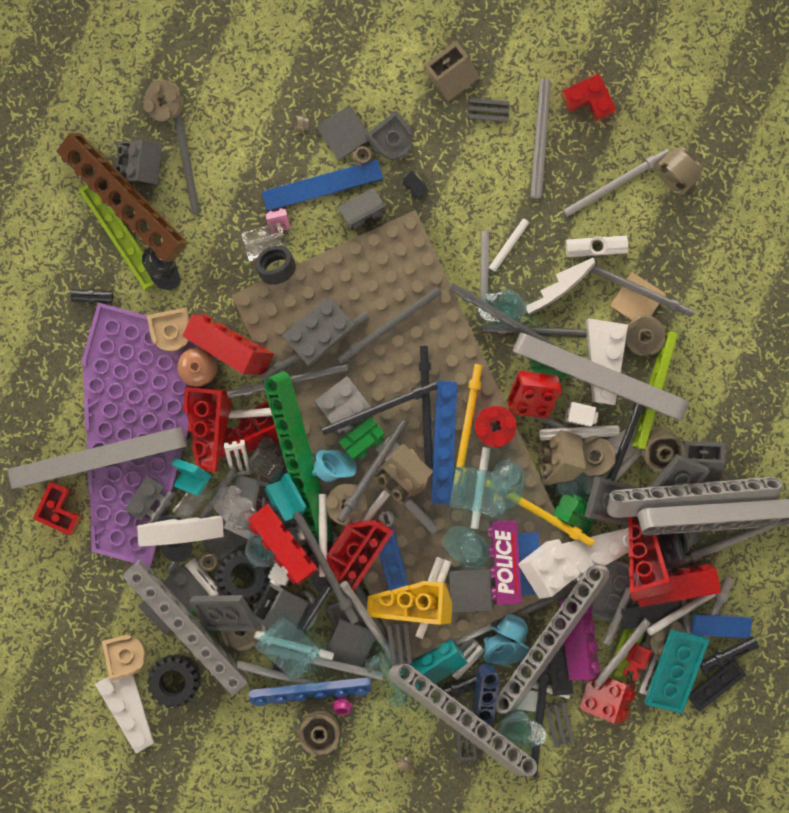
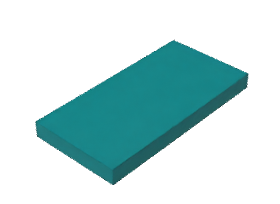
M670 629L644 703L647 706L683 714L710 640L706 637Z

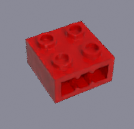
M519 371L507 398L509 411L516 415L548 419L551 411L555 409L557 397L562 393V385L559 384L558 376Z

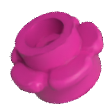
M338 698L333 703L334 713L337 715L349 714L352 703H349L346 698Z

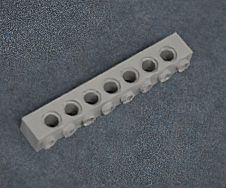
M141 559L125 571L123 578L232 696L248 683V675L243 670L236 669V662Z

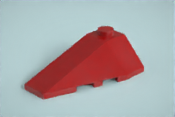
M185 387L183 408L185 414L187 413L188 431L191 432L192 450L196 466H199L204 471L217 472L231 409V398L229 399L227 395L229 390Z
M268 400L259 404L255 409L270 408ZM273 417L240 418L241 422L237 428L228 427L225 432L220 457L226 456L224 443L232 445V442L236 441L239 444L241 440H244L247 452L280 445Z

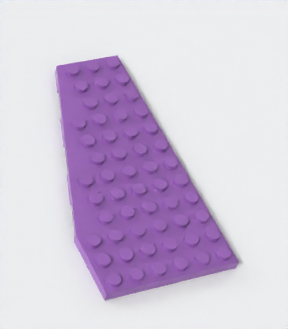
M98 302L82 358L87 450L178 427H183L185 440H187L189 422L187 413L185 414L183 408L185 387L192 386H188L181 380L178 375L177 364L185 351L199 346L189 341L184 348L178 351H164L152 341L146 315ZM184 447L88 471L92 552L136 563L141 559L148 567H152L157 545L138 546L137 526L147 524L151 517L146 515L141 521L127 512L125 508L146 476H150L165 486L161 492L162 495L166 496L169 490H173L178 470L171 463L174 458L181 460ZM156 499L151 509L156 511L161 502ZM167 509L163 513L162 517L166 516Z

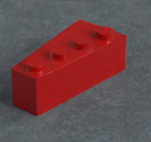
M201 313V315L192 314L183 333L184 338L242 374L262 375L267 372L275 354L228 329L224 324L213 321L211 316Z
M268 504L248 518L251 523L248 527L255 535L259 533L263 538L261 544L267 551L272 550L276 555L273 559L280 568L282 566L285 567L288 571L286 576L292 584L296 582L298 585H301L319 571Z
M638 516L628 517L629 593L633 602L673 591L657 535H643Z
M712 563L691 568H681L672 572L668 571L673 591L638 600L639 607L719 594L721 589L717 569Z

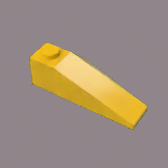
M422 581L368 596L367 612L371 617L439 625L450 624L452 600L444 582Z

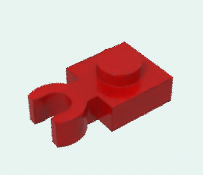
M636 642L625 660L630 665L624 669L623 675L628 676L629 672L633 671L634 677L632 680L637 681L640 677L639 669H646L653 651Z

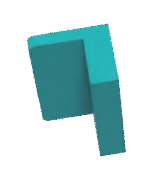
M174 458L171 465L181 472L174 483V487L199 497L211 475L199 466Z
M289 473L284 474L281 481L266 486L265 491L283 524L295 520L293 514L299 511L303 515L307 507Z

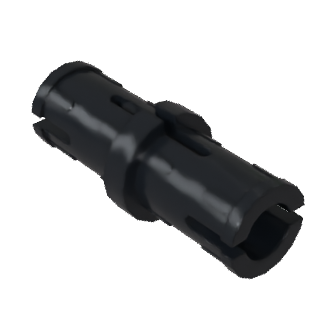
M94 288L89 290L71 289V302H89V304H94L95 302L112 303L113 291H99ZM84 295L100 297H84Z

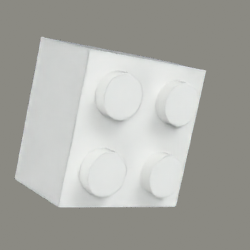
M559 539L545 542L518 563L539 598L554 596L580 575L579 570Z

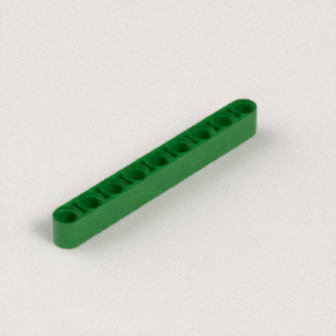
M282 371L266 378L264 388L287 471L307 507L303 517L319 545V494H322L318 476L312 475L314 461L292 380L288 373ZM327 513L328 545L333 541L334 535Z

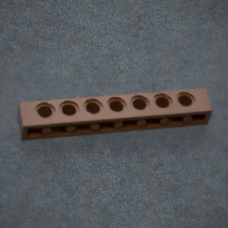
M69 133L56 151L61 156V160L65 164L70 165L74 169V173L88 184L89 189L96 192L101 197L102 202L110 206L115 211V215L129 225L128 228L142 239L144 245L150 247L156 253L155 255L159 260L164 262L175 261L188 244L185 238L81 133Z

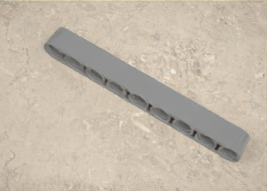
M521 332L513 348V352L679 421H682L690 403L678 396Z
M178 427L7 469L11 489L187 447L183 427Z
M764 477L615 490L610 493L607 513L612 517L622 518L637 516L639 511L647 508L779 500L783 484L778 478Z
M789 499L647 508L639 511L637 516L643 535L789 526Z
M603 565L590 566L582 575L497 696L496 710L499 713L512 712L519 707L608 581L610 573L607 567ZM597 569L601 574L599 580L595 578V571ZM585 586H587L589 589V594L587 596H585L583 593V588ZM573 602L577 605L576 612L572 610ZM561 619H564L566 622L564 629L560 625ZM550 635L554 637L553 645L549 642ZM539 651L543 654L542 661L538 658ZM527 667L531 669V676H528L526 672ZM516 683L520 685V692H517L515 688ZM505 699L509 702L508 708L504 704Z
M401 664L395 665L390 669L389 678L395 685L514 775L532 776L536 773L537 764L533 758L412 666ZM400 670L403 671V678L400 677ZM416 681L419 684L418 690L415 687ZM432 693L434 694V702L431 700ZM447 705L450 708L449 714L447 713ZM463 717H464V719H465V724H464V725H463V723H462V718H463Z

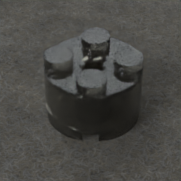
M263 437L251 455L248 466L253 474L257 473L261 476L260 480L273 484L281 481L283 475L288 473L280 443L272 441L269 437Z

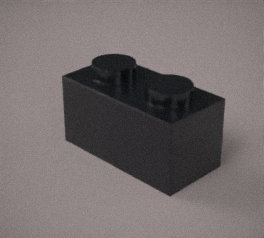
M413 171L403 178V185L407 189H411V194L415 199H420L429 191Z

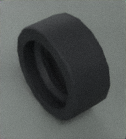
M273 246L265 249L258 255L255 261V269L263 282L269 285H277L290 279L295 272L296 262L288 248ZM285 260V263L278 269L266 271V268L272 262Z

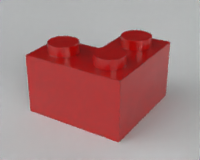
M600 73L564 89L561 93L562 100L569 113L587 105L595 122L614 114L617 110Z
M51 481L46 488L33 519L70 536L75 534L83 516L65 508L73 489L59 482Z

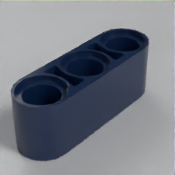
M484 663L477 670L472 704L474 714L487 724L491 723L495 716L500 678L491 663Z

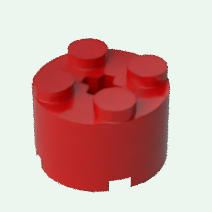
M490 406L480 411L476 416L474 422L475 434L485 445L491 447L504 446L513 439L516 433V420L513 414L504 407ZM496 421H498V426L500 427V430H495L494 432H492V426H490V423H495Z

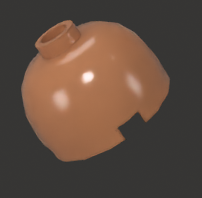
M200 347L190 348L179 358L177 364L178 375L188 386L196 388L205 387L216 378L218 362L215 356Z

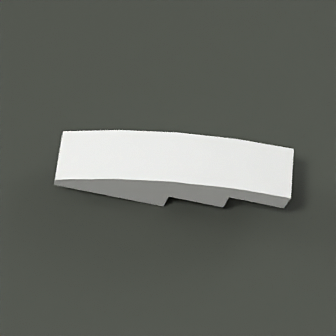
M594 258L556 274L559 282L541 290L544 298L525 306L529 315L549 306L570 291L596 264Z
M223 517L171 519L138 525V546L177 544L224 537Z

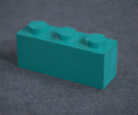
M450 639L408 665L436 684L468 662L461 648L454 640ZM416 681L415 687L418 690L419 684Z

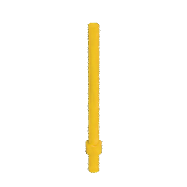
M474 365L472 380L469 381L468 388H470L453 480V485L461 486L478 390L481 389L482 382H480L483 365Z
M489 478L485 484L487 487L566 532L575 541L578 539L589 547L593 546L595 540L583 534L581 529L566 524Z

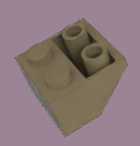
M457 41L424 65V72L447 102L480 78L469 56Z
M560 430L541 448L539 458L544 485L575 480L585 470L582 436Z
M402 444L378 469L373 479L402 505L426 481L433 471Z

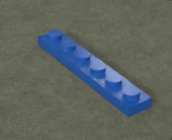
M437 381L431 503L452 504L457 382Z
M370 677L254 689L249 690V699L252 705L265 706L267 703L285 704L287 701L294 700L296 702H304L307 699L313 698L324 700L331 696L343 698L350 694L363 696L372 692Z

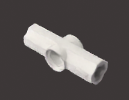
M597 236L594 238L566 240L567 258L628 253L627 236ZM599 242L602 246L601 251H594L592 243Z

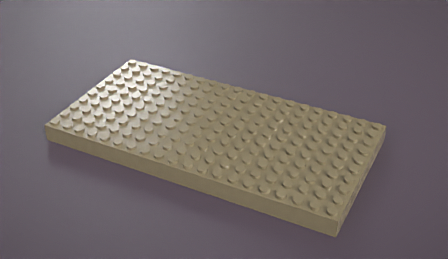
M416 210L296 265L294 274L283 283L269 285L261 281L231 295L252 341L275 353L267 371L272 369L273 365L279 361L283 362L296 354L295 350L282 335L327 296L335 302L350 320L366 312L369 317L368 320L350 331L310 367L301 360L287 368L286 373L289 376L341 365L337 357L349 350V346L355 342L359 343L436 287L441 291V295L364 348L363 352L357 357L354 355L345 362L348 368L347 372L293 384L308 443L315 461L317 460L316 454L320 450H338L347 453L338 442L346 435L343 431L339 433L336 430L323 435L321 428L332 423L315 400L346 376H348L371 407L408 393L412 388L421 387V371H419L418 364L420 362V346H428V359L431 362L429 383L436 382L437 384V381L457 382L454 480L470 388H468L469 381L472 380L474 365H483L480 382H482L481 389L478 390L461 486L453 485L452 504L431 503L433 473L428 477L425 488L419 494L409 497L438 526V530L432 534L404 503L400 505L391 495L370 520L378 521V517L383 511L393 513L395 521L390 527L394 528L409 585L428 581L436 557L452 562L449 571L490 569V567H494L493 559L489 558V546H492V538H488V526H491V521L517 520L518 533L538 532L539 547L547 541L557 539L562 544L570 542L566 532L486 485L479 528H470L483 447L491 448L486 482L489 478L553 516L555 509L517 427L513 439L501 447L485 445L475 434L474 422L480 411L490 406L508 408L455 294L449 290L450 283ZM436 390L430 392L432 457L434 453ZM422 398L418 400L412 399L371 416L384 431L385 435L383 438L385 440L391 436L402 418L407 420L409 423L397 440L399 446L404 444L408 449L412 448L419 459L425 464ZM358 421L353 425L356 427L358 424L361 423V421ZM496 421L495 423H490V426H492V432H494L495 430H500V427L498 426V421ZM374 445L367 449L369 453L360 461L358 458L354 459L357 466L354 476L338 478L333 482H325L320 479L319 483L323 494H327L328 497L329 493L336 486L343 483H352L358 486L379 454ZM374 479L371 480L364 491L368 499L367 511L384 490ZM387 514L383 515L386 525L390 524ZM337 523L342 533L346 525ZM379 554L363 577L370 595L389 591ZM448 572L447 577H446L444 583L446 584V587H447L448 592H449V595H450L449 572ZM490 576L491 587H495V580L491 579ZM572 580L570 583H568V584H567L565 587H563L561 590H563V589H565V588H567V587H569V586H571V585H573V584L578 583V581L574 582V581ZM491 594L492 610L452 612L450 624L439 625L429 623L423 639L415 636L420 622L381 619L387 632V624L408 623L411 657L414 659L438 648L440 644L446 643L450 639L453 641L543 598H539L537 594L521 595L522 603L497 605L496 600H492ZM400 627L403 659H407L404 627ZM392 628L393 644L399 656L396 628Z

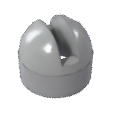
M383 511L380 513L378 521L386 527H390L393 525L395 517L392 512ZM387 514L390 524L386 525L383 515Z

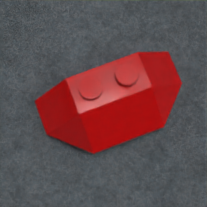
M376 520L347 523L326 556L327 562L339 585L347 581L353 591L356 589L393 534V530Z

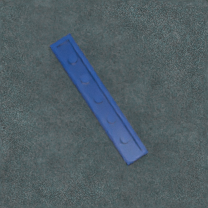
M378 159L361 164L362 166L355 165L262 191L267 212L383 180Z

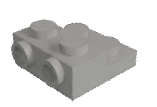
M348 376L315 400L331 423L371 408ZM351 424L337 431L339 433L343 431L346 434L355 426Z

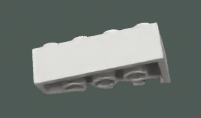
M586 319L589 360L620 373L628 325ZM591 384L592 402L615 405L616 394Z

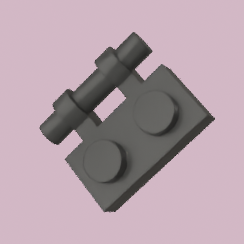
M146 476L125 510L141 521L148 515L151 519L147 524L155 523L162 518L167 507H171L172 500L176 494L169 490L166 496L162 495L161 492L165 486L150 476ZM157 499L161 503L156 511H154L151 507Z

